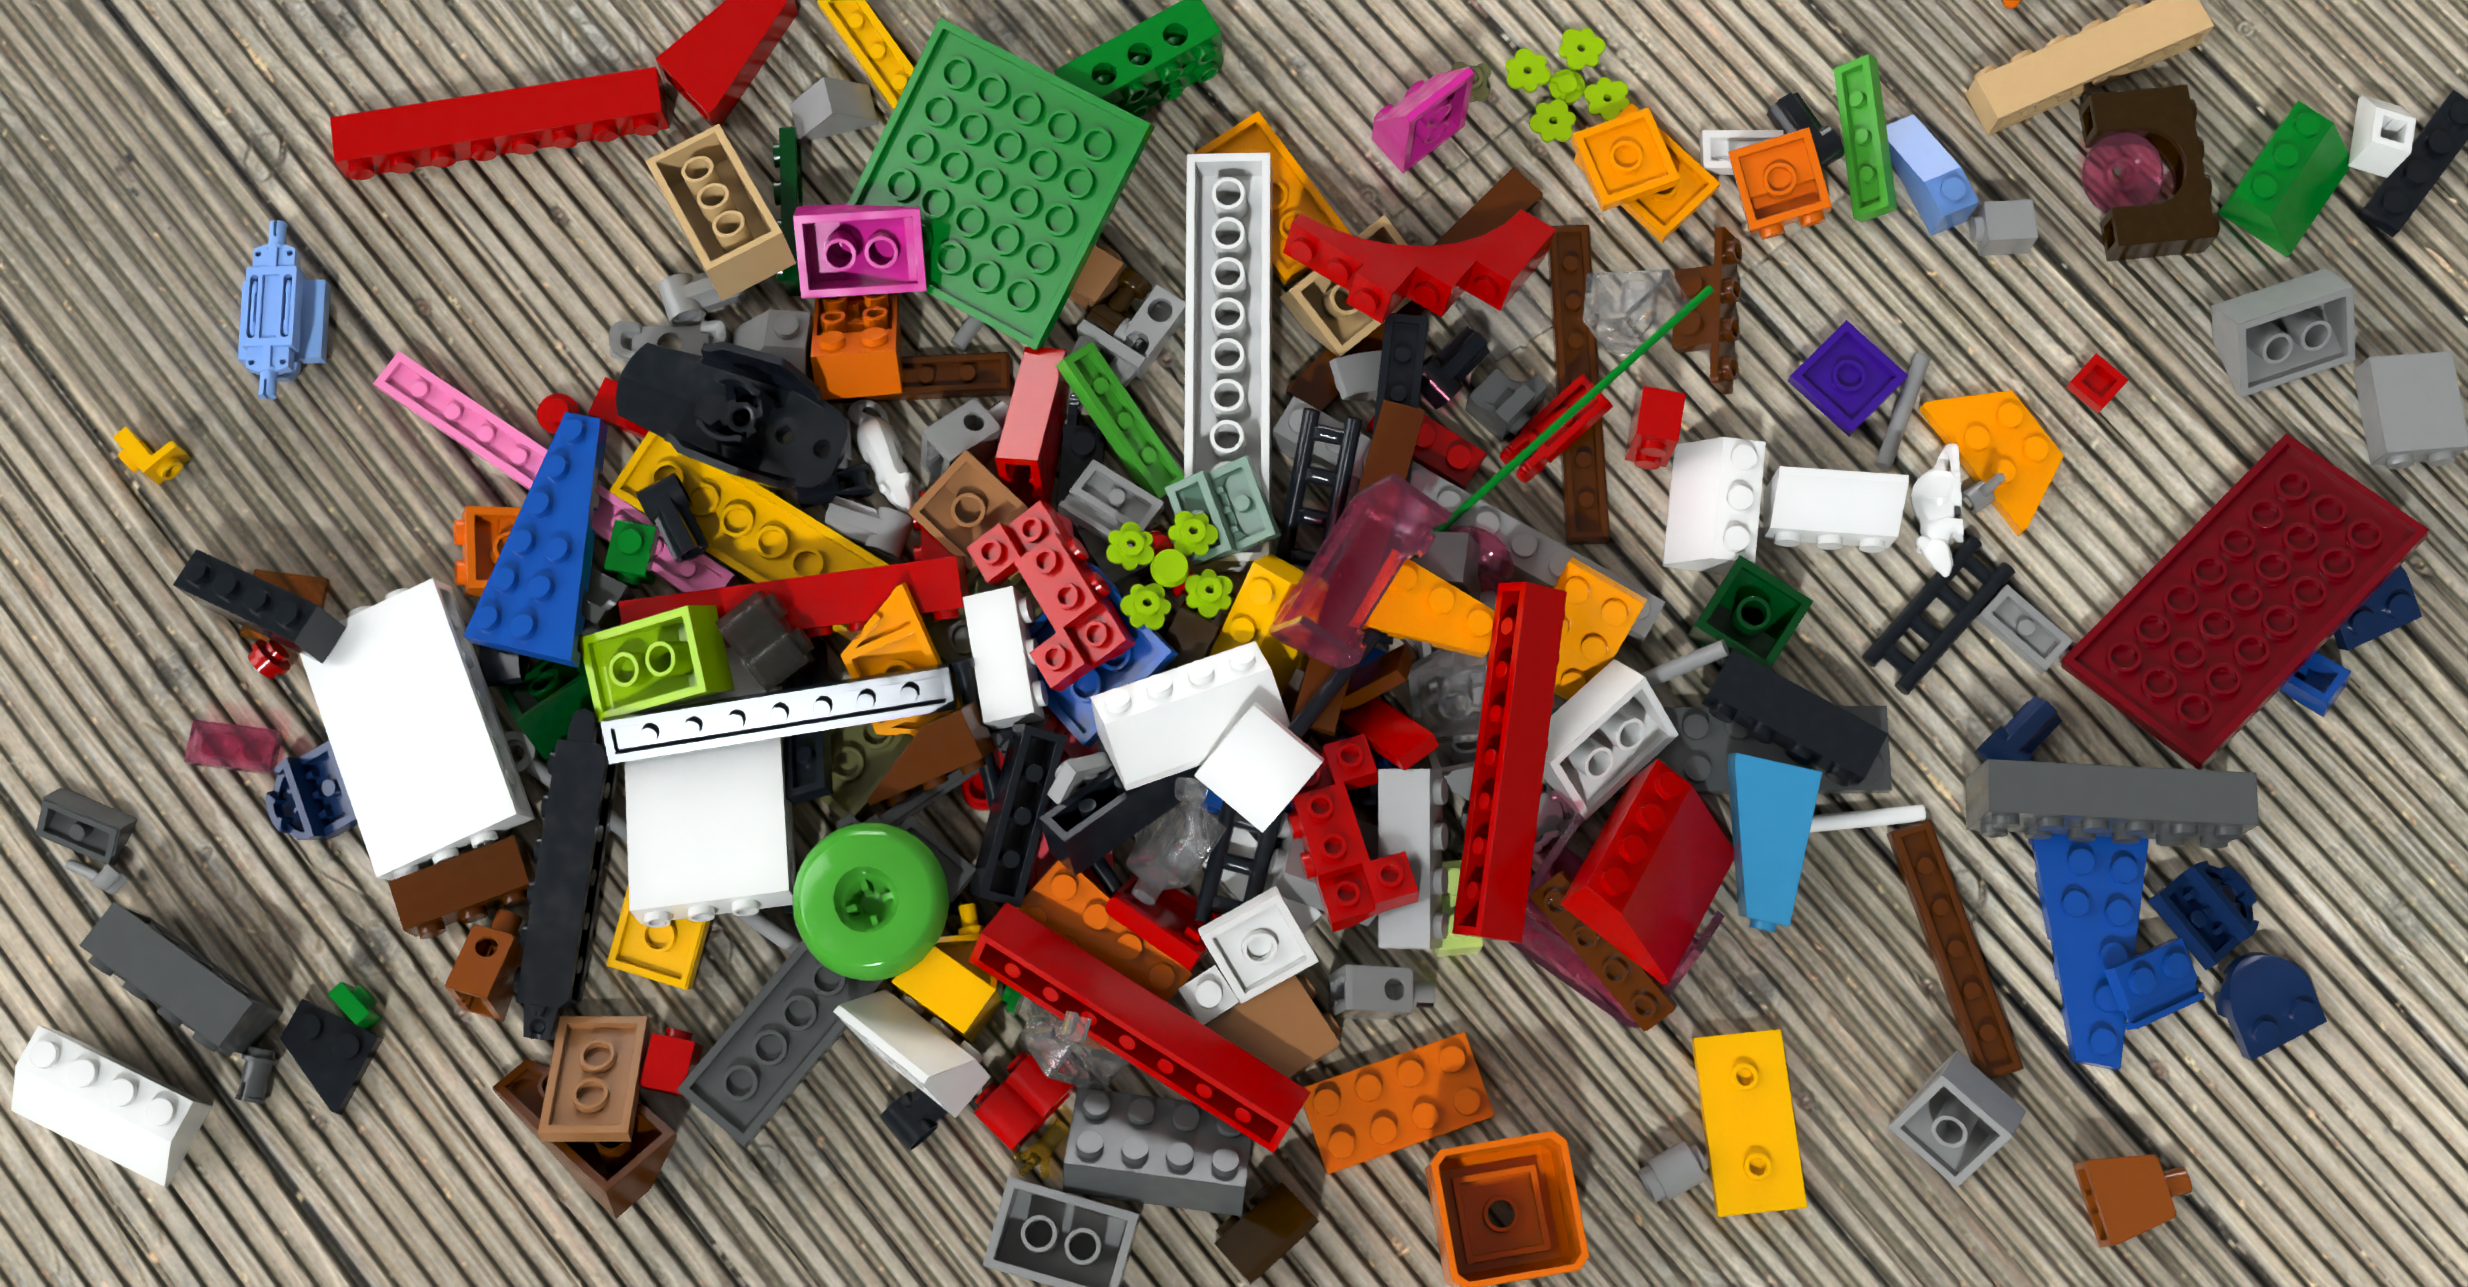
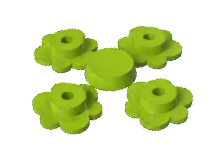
M1583 28L1580 32L1577 29H1567L1563 33V44L1559 47L1558 53L1562 58H1567L1566 63L1570 69L1559 70L1552 77L1550 70L1545 67L1547 63L1546 57L1541 54L1534 55L1533 51L1528 48L1519 49L1515 54V59L1510 58L1505 63V69L1509 72L1506 82L1512 89L1523 88L1524 91L1533 93L1536 91L1537 86H1543L1549 82L1550 94L1554 100L1549 105L1547 103H1539L1536 106V114L1529 121L1531 131L1541 134V140L1545 143H1550L1554 139L1559 142H1566L1572 137L1573 129L1571 126L1575 124L1576 116L1574 113L1568 112V105L1577 102L1583 94L1584 99L1589 103L1588 112L1593 116L1600 115L1604 121L1615 119L1630 104V101L1626 98L1628 86L1624 82H1611L1609 78L1602 77L1598 80L1597 85L1591 84L1585 89L1583 77L1576 72L1582 70L1585 66H1597L1599 62L1598 56L1602 55L1605 50L1603 39L1594 37V32L1590 28Z
M1189 511L1177 513L1174 525L1168 530L1169 539L1175 541L1174 549L1163 550L1155 557L1154 550L1151 547L1153 536L1149 532H1141L1138 524L1126 522L1121 526L1120 531L1113 530L1109 533L1108 542L1111 545L1108 546L1106 551L1107 559L1113 564L1122 563L1124 569L1128 571L1135 570L1138 564L1148 565L1151 563L1150 572L1153 579L1157 582L1151 583L1146 587L1141 584H1134L1130 589V595L1122 598L1120 609L1123 614L1130 616L1129 621L1133 627L1140 628L1145 625L1148 629L1157 630L1163 626L1165 621L1164 615L1170 612L1171 603L1164 599L1165 590L1162 586L1172 588L1185 582V590L1188 593L1186 604L1190 608H1198L1199 614L1205 618H1213L1218 614L1219 609L1226 610L1230 607L1231 598L1229 594L1232 592L1233 583L1228 577L1217 576L1215 571L1211 569L1204 570L1201 576L1194 574L1188 577L1189 565L1186 557L1193 553L1198 556L1206 555L1209 545H1213L1218 539V530L1215 526L1208 524L1209 518L1206 514L1197 513L1194 516ZM1127 544H1133L1134 547H1129ZM1143 603H1149L1150 606H1145Z

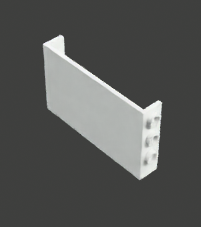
M431 578L410 589L401 588L394 590L385 596L384 601L373 606L355 608L347 614L348 618L339 621L346 629L323 664L300 653L377 878L392 881L459 856L460 852L471 847L478 849L498 841V835L535 819L473 645L463 636L466 626L451 586Z
M775 646L748 650L737 647L726 648L735 690L675 706L782 690L781 656ZM784 737L625 762L629 911L640 924L659 928L670 925L671 920L688 918V920L693 922H706L714 919L717 914L732 913L736 916H751L757 914L759 909L792 905L796 865L792 803L786 799Z

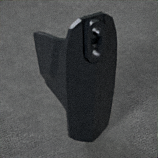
M724 341L714 344L704 343L701 348L702 356L646 343L630 358L624 367L616 391L618 415L664 438L665 441L671 443L678 453L768 487L781 488L788 486L815 489L835 478L837 468L844 459L845 448L849 438H851L846 417L822 398L820 389L814 382L789 361L781 357ZM793 431V439L789 443L784 444V435L787 432ZM831 445V452L825 458H822L821 454L816 451L817 446L823 448Z

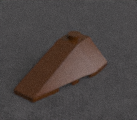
M526 1059L492 1088L498 1097L541 1142L538 1129L550 1068ZM638 1103L631 1142L541 1143L578 1183L617 1219L652 1188L677 1135L647 1106Z

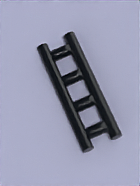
M1304 408L1276 557L1289 564L1316 569L1315 578L1326 585H1330L1363 420L1357 417L1346 416L1344 429L1320 425L1318 423L1321 411ZM1315 441L1340 446L1336 470L1310 466ZM1307 482L1332 487L1327 512L1302 507ZM1299 523L1324 528L1320 552L1295 548Z
M1968 535L1964 542L1952 553L1954 565L1950 575L1943 577L1936 571L1862 655L1864 662L1871 667H1876L1884 659L1899 671L1902 676L1895 683V687L1904 695L1910 694L2015 574V570L2005 562H2002L1993 571L1974 554L1981 548L1982 543L1973 535ZM1962 568L1982 583L1981 587L1968 601L1948 585ZM1936 598L1956 614L1942 631L1938 630L1921 615ZM1909 628L1929 644L1915 662L1894 646Z
M1223 800L1193 917L1194 922L1205 925L1211 921L1213 912L1225 914L1263 893L1284 809L1262 833ZM1234 827L1260 833L1254 859L1228 853ZM1223 870L1249 875L1243 901L1217 895Z

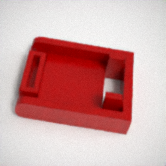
M1144 866L1138 873L1136 872L1117 890L1105 906V911L1110 917L1189 971L1209 951L1204 941L1201 940L1198 928L1204 924L1193 921L1198 898L1150 866ZM1213 912L1211 921L1222 916V914Z

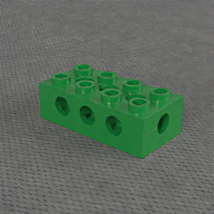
M1181 0L1054 70V75L1111 104L1117 102L1115 106L1141 118L1149 111L1150 107L1163 100L1164 102L1172 101L1180 96L1186 87L1197 81L1200 83L1206 82L1218 73L1219 69L1222 68V31L1201 0Z

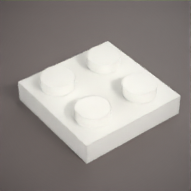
M1277 886L1198 928L1202 940L1241 1004L1319 962Z

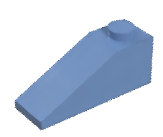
M1914 114L1886 125L1891 162L1930 236L1968 221L1980 201L1956 160Z

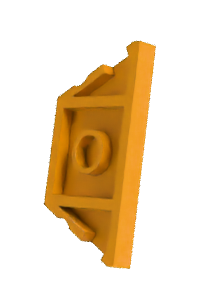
M2012 390L1927 401L1919 409L1920 413L1945 445L1951 443L1958 444L1960 464L1975 483L1980 480L1986 483L1997 473L2004 474L2005 481L1993 491L1995 501L1992 502V505L2017 536L2021 535L2028 528L2064 457L2062 452Z
M906 582L898 585L891 592L892 594L884 604L873 614L857 637L842 652L841 658L851 679L942 664ZM956 695L957 708H960V707H962V706H961V704H960V702H959V700H958V697H957V695ZM950 711L873 722L871 724L876 734L895 736L911 734L915 737L923 725Z

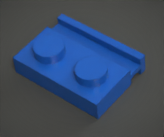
M2183 938L2170 939L2104 969L2119 1011H2124L2128 1022L2124 1024L2127 1030L2139 1029L2205 998L2204 992H2199L2195 980H2198Z

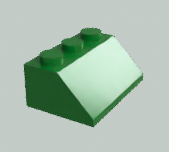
M2298 101L2281 120L2217 213L2288 258L2350 168L2348 166L2350 155L2335 124Z

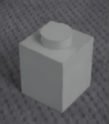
M2033 199L1983 202L1976 215L1971 218L1969 226L1971 241L1977 242L1978 256L2028 253L2038 239Z

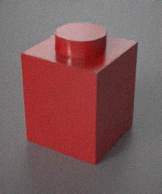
M667 1028L665 1035L652 1033L639 1086L652 1091L684 1097L676 1089L698 1065L703 1050L702 1045L692 1041L693 1033Z

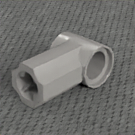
M706 272L695 276L689 273H678L666 277L658 284V290L669 323L673 327L693 325L701 321L706 316V312L747 299L746 292L743 290L721 301Z
M835 496L826 511L824 525L850 541L865 545L864 547L879 556L891 560H900L913 526V519L891 508L879 507L877 510Z

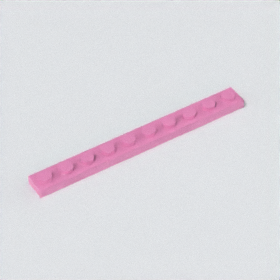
M398 351L373 383L376 388L530 490L548 450ZM597 483L596 493L600 496L598 511H593L592 529L595 531V535L610 543L615 520L657 527V525L652 524L646 515ZM661 533L659 534L651 572L680 592L729 587L737 580L732 572L705 554L691 561L677 563L666 546Z

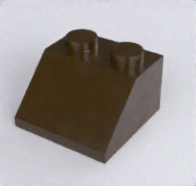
M1270 1183L1266 1184L1249 1200L1254 1206L1252 1210L1242 1219L1239 1216L1232 1215L1216 1230L1221 1238L1214 1243L1215 1246L1250 1286L1319 1223V1220L1283 1183H1280L1275 1189Z

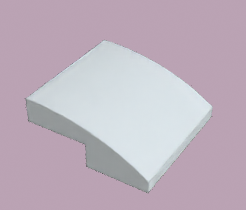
M1255 702L1230 730L1221 744L1199 767L1194 776L1263 833L1324 761V758Z

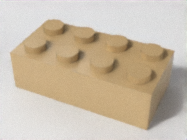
M720 124L645 160L663 197L721 301L796 264L780 227Z

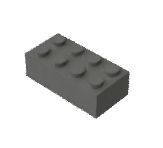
M113 902L79 945L92 955L88 960L92 966L108 976L114 974L126 981L122 987L140 1000L146 1001L149 999L161 1006L157 1012L176 1026L180 1027L183 1024L195 1031L192 1038L212 1052H215L217 1049L227 1056H231L233 1052L247 1054L248 1047H257L282 1014L280 1010L153 918L119 903Z
M1078 1087L1064 1159L1063 1192L1242 1216L1252 1139L1193 1102Z

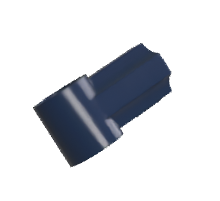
M2034 696L2021 707L2004 727L2001 725L1974 753L1983 762H1986L1988 759L2030 761L2034 756L2032 752L2051 734L2062 720L2058 715V711L2049 702Z

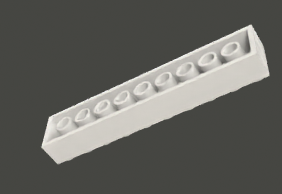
M1270 153L1187 154L1184 478L1202 470L1211 472L1247 455L1252 458L1272 511L1273 170ZM1272 540L1198 567L1193 565L1190 556L1186 557L1191 572H1203L1206 569H1211L1215 572H1249L1254 561L1270 553L1272 554Z

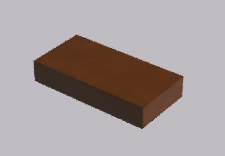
M1406 643L1359 667L1354 672L1349 681L1340 715L1407 682L1415 653Z

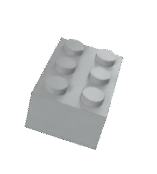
M1008 1177L982 1266L1053 1287H1121L1141 1216L1138 1213Z

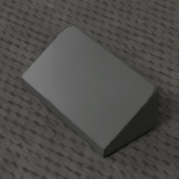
M59 788L43 797L35 835L102 863H109L114 866L135 828L137 819L66 788Z

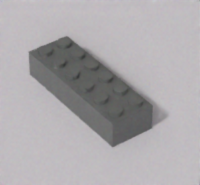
M1988 759L1966 778V830H1980L1983 837L1998 838L2007 836L2008 832H2024V837L2032 840L2050 839L2052 834L2068 835V840L2090 842L2096 840V836L2112 837V842L2116 844H2135L2140 842V838L2156 839V845L2180 846L2184 844V841H2200V847L2217 849L2227 847L2228 842L2243 838L2244 833L2259 825L2257 774L2254 772Z

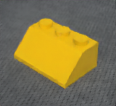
M1271 553L1254 561L1209 656L1255 641L1271 667L1280 696L1282 697L1303 656L1305 655L1310 658L1330 586Z

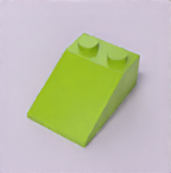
M687 605L579 638L596 717H598L597 722H600L605 717L667 708L735 690L716 605Z

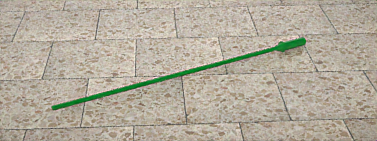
M1710 285L1705 287L1440 523L1433 532H1444L1713 293V288ZM1427 536L1412 548L1405 557L1412 561L1425 549Z

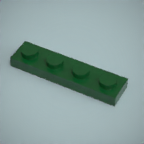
M796 127L779 128V143H773L775 168H780V181H774L773 186L774 200L776 206H781V219H775L787 241L796 264L777 273L776 277L778 283H784L789 297L801 296L793 215L796 207L803 206L802 144Z

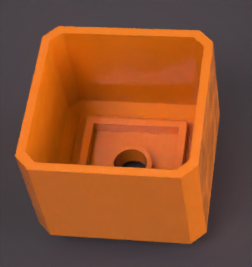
M1554 1130L1441 1149L1426 1166L1425 1175L1444 1280L1451 1287H1488L1581 1270L1589 1258L1568 1143L1565 1138ZM1503 1201L1512 1208L1513 1219L1507 1227H1497L1490 1222L1488 1210L1492 1203Z

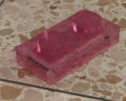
M193 720L184 762L196 766L275 775L273 771L277 765L283 733L273 729Z

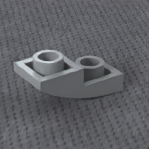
M1382 350L1346 355L1329 361L1334 375V382L1342 400L1370 401L1377 396Z

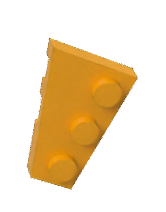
M1394 550L1387 559L1349 627L1360 630L1369 628L1387 633V636L1398 639L1409 638L1430 643L1433 647L1483 658L1490 649L1495 610Z

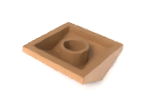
M965 449L912 506L908 513L954 556H964L965 566L971 571L976 564L966 548L998 523L1008 525L1028 510L1029 507Z

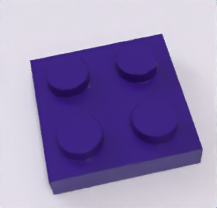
M1846 320L1790 375L1788 382L1850 437L1905 382L1908 375Z

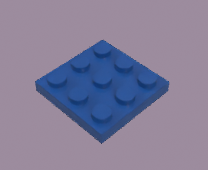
M1089 563L1088 565L1092 572L1100 574L1108 584L1110 593L1107 596L1136 644L1120 656L1091 670L1062 692L1050 689L1037 665L1036 670L1038 681L1042 680L1045 684L1048 695L1047 706L1083 746L1091 748L1099 739L1090 697L1159 674L1178 653L1156 630L1148 629L1145 625L1135 628L1130 624V616L1123 614L1120 609V602L1124 595L1097 566ZM1045 613L1029 628L1031 639L1035 638L1038 645H1041L1056 633Z

